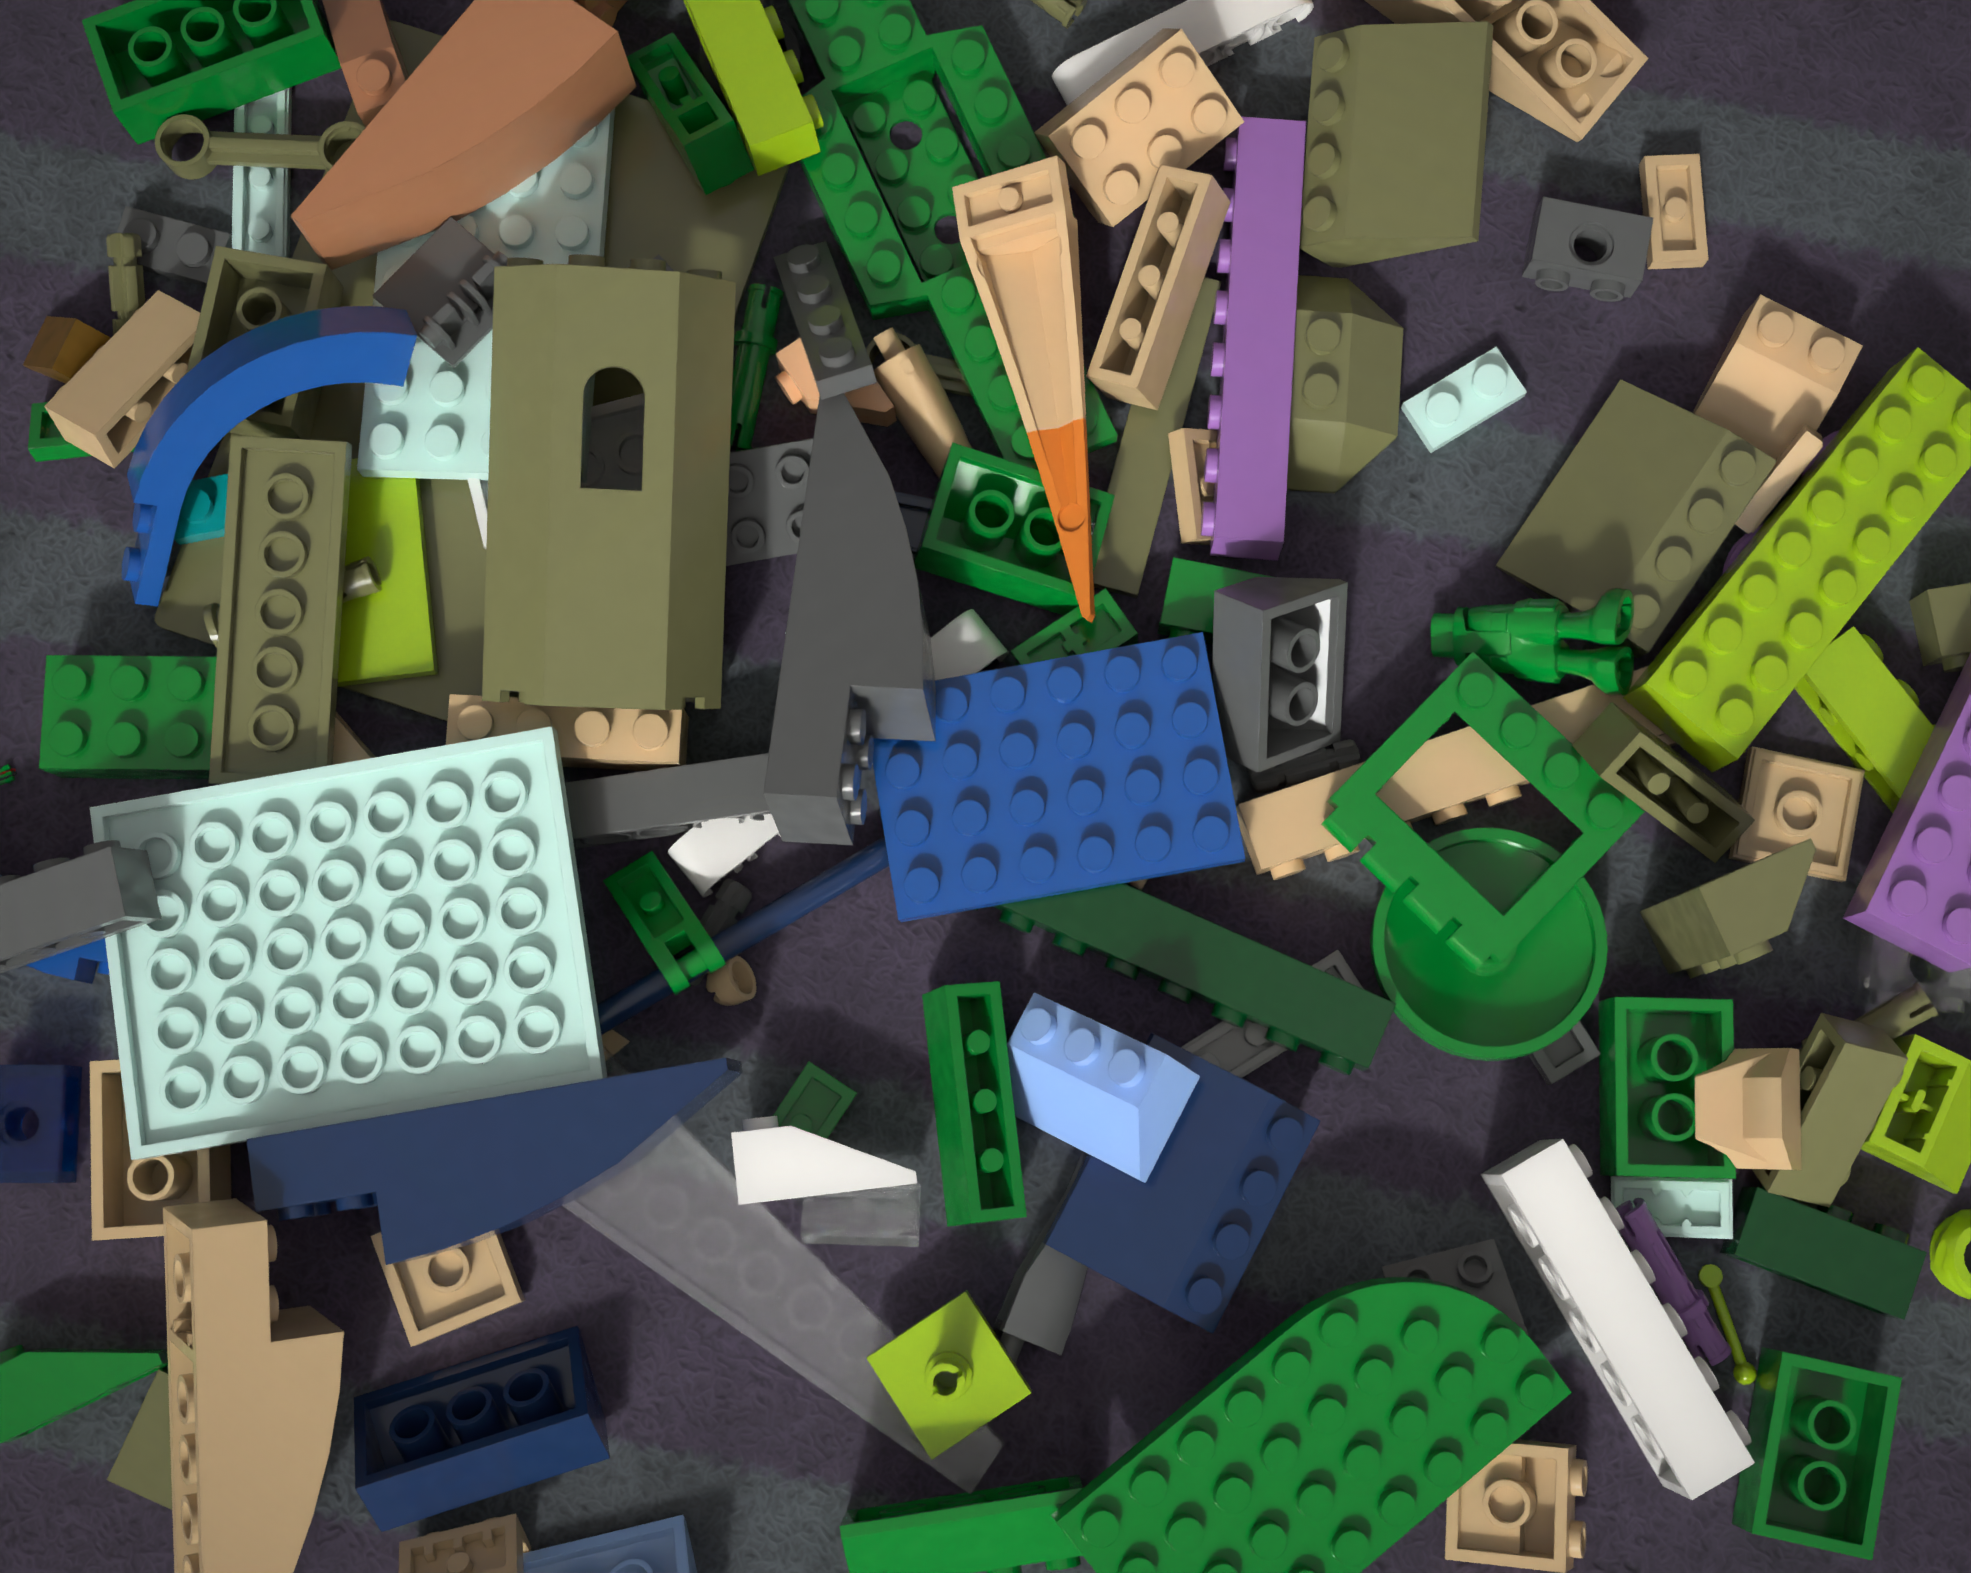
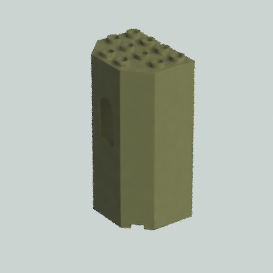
M584 254L569 255L568 264H543V260L514 257L507 258V266L494 267L482 701L509 702V696H519L518 702L539 706L682 710V708H685L686 702H695V708L721 709L736 282L722 280L721 271L707 269H689L687 273L666 271V261L645 258L630 259V266H627V268L605 267V257ZM615 367L627 370L638 379L643 388L644 425L641 491L580 488L584 388L592 375L605 368Z

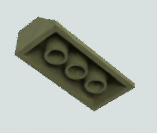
M1810 838L1640 911L1668 974L1686 970L1691 979L1704 973L1708 974L1718 969H1726L1735 964L1746 963L1773 951L1768 939L1788 931L1816 852L1812 839Z

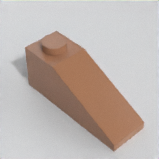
M322 0L340 66L356 111L365 127H367L408 79V71L382 0Z

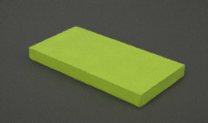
M358 458L351 459L345 565L369 556L379 572L382 590L349 600L342 605L337 687L438 674L419 478L363 477L357 470Z

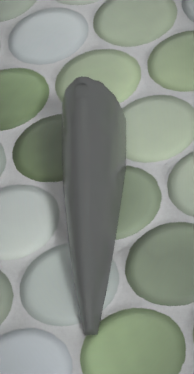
M1084 1151L1079 1156L1063 1197L1019 1269L1014 1274L993 1328L1003 1331L1000 1342L1015 1365L1025 1341L1062 1356L1065 1343L1073 1326L1088 1267L1044 1244L1043 1241L1088 1155Z

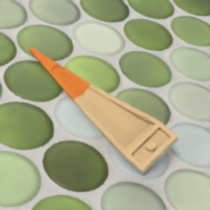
M1056 155L952 187L959 239L992 328L1028 435L1081 615L1087 621L1093 623L1095 605L1077 219L1073 217L1066 166Z

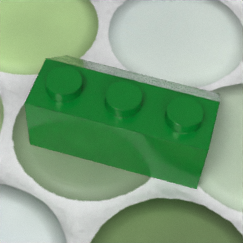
M952 442L914 558L915 568L1063 616L1078 607V601L1039 470ZM1089 487L1094 574L1115 495Z

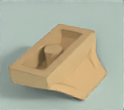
M1734 1049L1726 1061L1695 1076L1696 1139L1727 1155L1737 1169L1802 1170L1799 1049Z

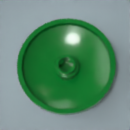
M1500 828L1464 829L1446 834L1428 843L1502 915L1561 855L1560 852L1539 839L1524 833ZM1584 876L1501 962L1496 963L1489 957L1475 971L1445 943L1447 938L1458 928L1452 920L1435 934L1402 902L1416 887L1409 879L1394 893L1387 887L1383 890L1375 908L1370 935L1372 965L1378 985L1384 998L1396 1003L1393 1012L1418 1037L1440 1050L1463 1058L1482 1061L1507 1060L1529 1055L1552 1044L1570 1031L1582 1019L1598 994L1607 963V931L1600 904Z

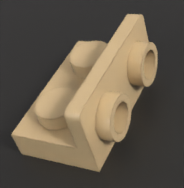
M516 1513L503 1517L489 1518L479 1523L442 1532H432L422 1537L399 1542V1573H524L523 1553L530 1552L531 1546Z

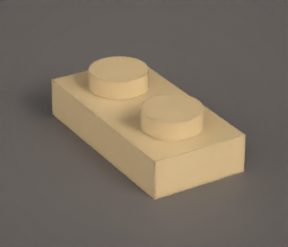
M1700 154L1644 156L1639 164L1643 216L1653 217L1647 252V269L1703 267L1709 259Z
M1181 428L1168 433L1181 544L1210 545L1211 536H1201V517L1203 502H1213L1214 483L1204 482L1206 449L1216 448L1217 430Z

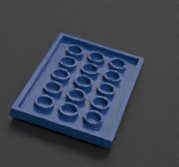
M1203 632L935 680L936 741L873 738V769L897 916L900 922L1245 862V853Z

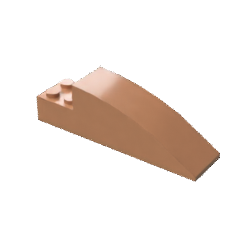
M474 0L292 213L291 218L322 263L327 264L331 270L437 230L450 217L458 221L506 194L524 180L546 167L597 126L637 87L619 33L612 28L617 12L627 0Z

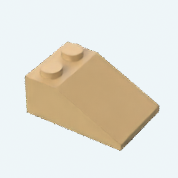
M1760 294L1739 321L1693 413L1728 429L1777 460L1805 424L1817 431L1839 394L1863 345Z

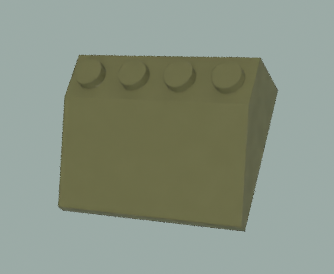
M1480 21L1358 25L1314 37L1299 249L1331 267L1343 268L1479 241L1493 25L1491 23Z
M1620 380L1495 567L1543 598L1559 599V601L1564 602V605L1569 609V613L1583 612L1595 607L1601 596L1609 589H1629L1634 600L1633 624L1628 637L1617 646L1630 647L1633 656L1638 659L1649 653L1777 460L1728 429L1626 381Z

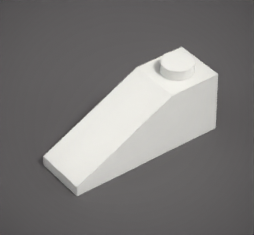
M777 1116L742 1120L743 1131L731 1133L739 1205L917 1184L916 1171L793 1126L779 1127Z

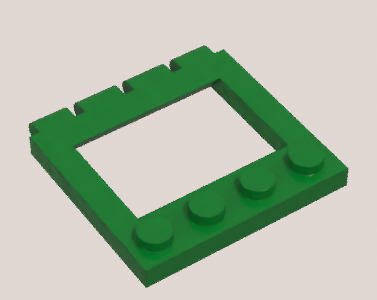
M1472 652L1329 798L1327 802L1335 810L1321 825L1350 853L1366 838L1373 847L1359 861L1392 893L1409 879L1416 887L1402 902L1435 934L1452 920L1458 928L1447 938L1445 943L1475 971L1489 957L1496 963L1501 962L1645 811L1601 778L1572 746L1573 744L1479 656ZM1454 712L1582 831L1503 915L1376 795L1383 785L1450 719Z

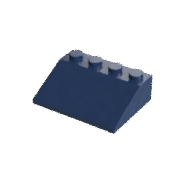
M1151 1033L1145 1043L1146 1045L1169 1055L1200 1076L1146 1183L1088 1154L1043 1243L1213 1334L1320 1120L1252 1083Z

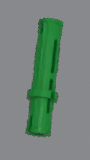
M765 284L749 285V295L742 330L736 331L734 337V346L738 350L732 379L730 448L733 444L735 430H739L736 451L752 448L751 445L769 356L776 354L778 340L774 338V332L784 292L771 286L766 306L762 308Z

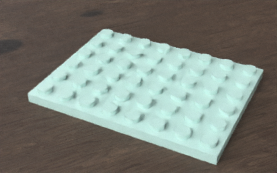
M540 728L90 807L94 843L117 840L120 841L122 848L147 850L162 918L105 938L131 1160H141L247 1142V1139L607 1078L558 733L555 728Z

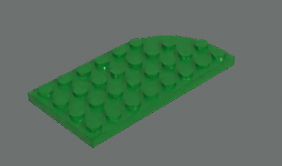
M1416 1277L1370 1279L1326 1293L1295 1312L1056 1510L1052 1517L1096 1573H1361L1572 1392L1525 1331L1506 1314L1481 1298L1458 1287L1434 1280Z

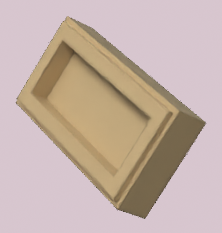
M1807 424L1801 428L1777 458L1776 464L1735 525L1748 534L1750 532L1754 533L1824 445L1821 434Z

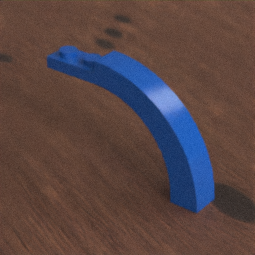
M343 306L312 310L287 316L254 328L227 342L201 360L177 382L163 398L147 422L134 449L127 472L133 503H135L133 531L138 532L135 547L125 548L122 560V579L130 581L135 604L159 605L179 515L187 489L207 454L222 437L238 423L259 409L300 391L342 383H378L403 387L417 339L416 331L407 310L379 306Z

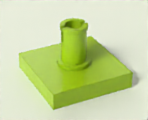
M967 1290L866 1357L931 1460L1032 1393V1389Z

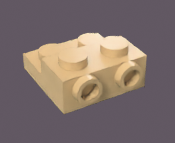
M1515 1440L1447 1498L1445 1560L1566 1573L1574 1568V1558L1583 1559L1586 1550L1585 1521L1575 1520V1496L1585 1497L1588 1483L1587 1461L1576 1459V1445Z

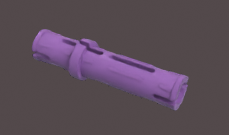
M1635 1198L1633 1201L1635 1208H1633L1630 1200L1624 1202L1616 1208L1624 1224V1228L1619 1230V1232L1625 1239L1631 1252L1637 1249L1651 1267L1656 1281L1651 1283L1662 1305L1669 1303L1683 1321L1688 1334L1682 1338L1693 1358L1695 1359L1700 1356L1708 1365L1705 1359L1707 1357L1711 1366L1717 1365L1730 1355L1732 1349L1725 1341L1706 1306H1709L1710 1302L1702 1290L1694 1288L1672 1248L1653 1219L1643 1198Z

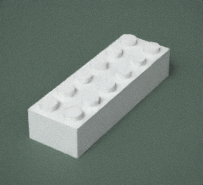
M1564 1139L1539 1140L1480 1174L1662 1486L1693 1500L1753 1465L1755 1462L1745 1447L1752 1442L1747 1429L1732 1410L1725 1413L1713 1393L1719 1389L1715 1375L1700 1356L1693 1359L1681 1339L1688 1334L1683 1321L1669 1303L1661 1305L1650 1284L1655 1282L1656 1278L1651 1267L1637 1249L1630 1252L1618 1231L1624 1228L1623 1221L1611 1201L1605 1196L1599 1199L1587 1180L1588 1177L1593 1175V1172L1581 1150L1575 1144L1567 1146Z

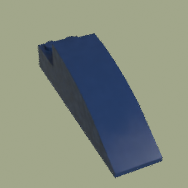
M721 1058L247 1139L255 1210L256 1212L276 1210L277 1220L284 1221L332 1214L330 1202L335 1201L337 1211L378 1206L386 1265L417 1260L471 1245L529 1223L584 1196L638 1163L743 1073L742 1063L730 1058Z

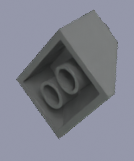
M1255 577L1214 590L1212 683L1226 758L1255 772H1261L1340 741L1348 582L1341 579Z

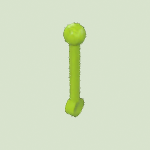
M1704 1265L1699 1270L1698 1279L1709 1290L1727 1343L1732 1349L1731 1354L1735 1362L1733 1377L1739 1384L1749 1385L1754 1382L1757 1373L1755 1367L1746 1361L1719 1285L1723 1279L1722 1271L1716 1265Z

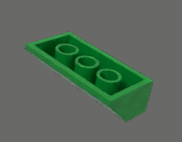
M1080 1475L848 1510L840 1524V1534L849 1573H975L986 1571V1573H1022L1021 1565L1045 1562L1046 1570H1063L1081 1565L1080 1556L1082 1554L1056 1523L1052 1514L1083 1489Z

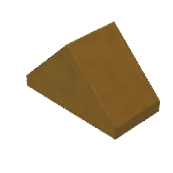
M47 316L23 366L66 384L93 357L94 353L111 338L76 318Z

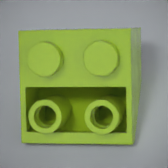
M1917 1034L1898 1036L1893 1041L1908 1057V1061L1904 1066L1900 1082L1892 1089L1877 1117L1875 1127L1867 1136L1861 1150L1944 1190L1957 1194L1971 1163V1060Z

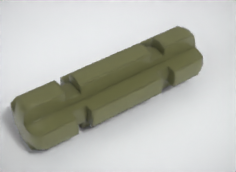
M111 233L106 237L107 257H113L114 264L108 266L111 311H117L118 319H112L113 335L131 318L137 309L145 304L143 265H137V257H142L141 238L135 233Z

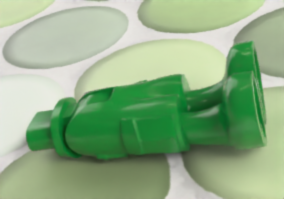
M1612 588L1601 596L1595 607L1575 613H1569V609L1559 599L1532 598L1517 601L1515 604L1482 605L1472 608L1458 607L1455 613H1434L1431 619V652L1434 657L1454 658L1457 666L1474 652L1493 671L1514 674L1516 678L1525 681L1560 683L1566 673L1591 680L1595 686L1607 695L1625 696L1630 690L1634 673V657L1630 647L1605 646L1595 650L1570 649L1563 638L1588 640L1599 644L1619 645L1623 643L1628 637L1633 624V595L1629 589Z

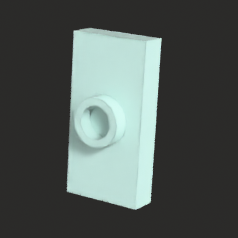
M1611 1176V1203L1614 1207L1617 1208L1619 1205L1630 1200L1633 1208H1635L1634 1199L1643 1198L1664 1237L1733 1239L1732 1179Z

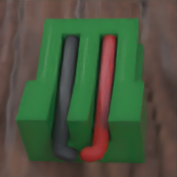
M9 764L1 767L0 786L16 781L14 777L17 774L15 768H11Z

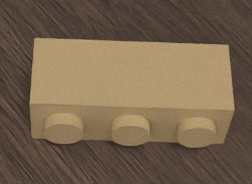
M159 290L141 308L137 309L104 346L100 347L93 357L65 385L59 388L55 396L44 406L64 440L115 469L136 447L147 422L160 402L187 373L200 312Z

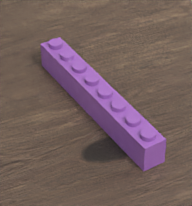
M1242 117L1245 122L1237 128L1236 137L1225 138L1223 171L1233 172L1232 188L1222 189L1231 202L1224 222H1230L1229 239H1219L1217 273H1227L1226 291L1216 290L1213 323L1223 325V342H1213L1210 376L1220 377L1219 395H1210L1207 429L1217 430L1216 448L1206 449L1204 482L1214 483L1213 502H1203L1201 536H1211L1210 556L1278 561L1284 543L1306 121Z

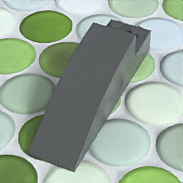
M842 393L821 400L819 395L763 794L783 842L853 845L855 824L864 825L866 819L867 792L866 789H860L862 770H871L874 754L873 738L936 741V686L931 638L906 525L890 476L847 397Z

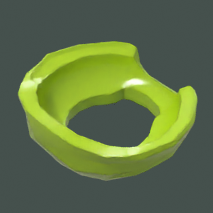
M1971 1209L1960 1210L1940 1223L1933 1232L1929 1246L1930 1269L1936 1278L1946 1288L1967 1299H1971V1273H1969L1965 1265L1964 1253L1966 1246L1971 1241Z

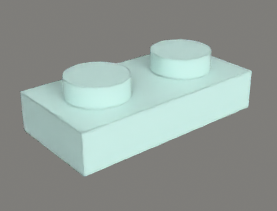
M1496 346L1403 402L1401 409L1429 452L1432 453L1520 400L1527 391Z

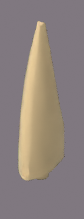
M892 327L873 338L886 361L874 370L875 378L893 403L899 421L940 479L952 442L968 448L972 447L921 345L918 344L905 350Z

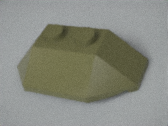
M1298 275L1287 490L1335 494L1396 440L1398 436L1403 327L1347 278Z

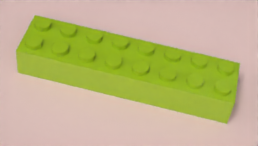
M1919 347L1890 368L1638 678L1623 699L1711 772L1738 760L1971 467V390Z

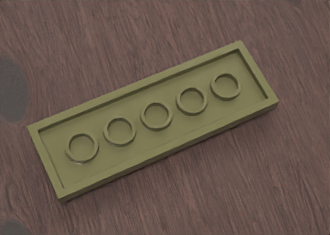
M234 435L230 437L209 783L226 784L333 765L352 445L348 442Z

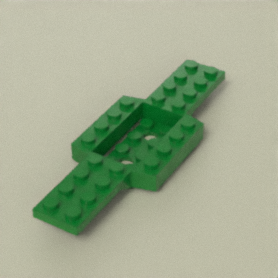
M786 0L821 78L819 84L802 96L812 94L820 111L824 127L815 131L821 152L801 159L799 163L872 320L928 311L949 346L1000 457L1038 470L1001 354L961 242L945 244L935 235V226L940 219L946 216H956L952 187L978 180L932 83L936 73L986 177L1047 159L983 26L926 35L910 0ZM845 119L848 120L852 128V131L867 160V163L874 175V178L882 192V195L889 207V210L897 224V227L904 239V242L911 254V257L919 271V274L923 280L922 283L902 243V240L894 226V223L886 209V206L878 192V189L870 175V172L863 160V157L855 143V140L847 126ZM903 121L915 123L922 131L920 143L908 150L896 147L890 139L893 127ZM1084 366L1087 448L1089 454L1116 442L1117 433L1093 383L1086 377L1087 370Z

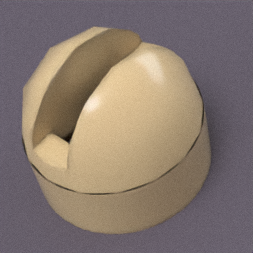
M739 956L725 962V966L712 974L708 973L706 981L707 991L715 992L714 1001L721 1005H738L752 999L756 994L754 973L749 964Z

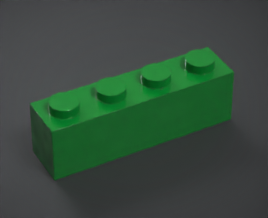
M1000 981L944 985L923 994L922 1000L947 1227L1027 1217Z

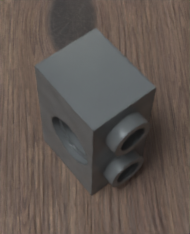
M1543 197L1532 217L1522 277L1535 279L1537 287L1548 291H1564L1571 286L1590 290V296L1600 301L1616 302L1622 300L1623 297L1631 298L1643 281L1653 217ZM1586 246L1595 253L1597 261L1587 262L1582 260L1575 253L1574 247Z

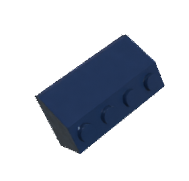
M578 1326L354 1397L355 1489L381 1532L610 1458L606 1419Z

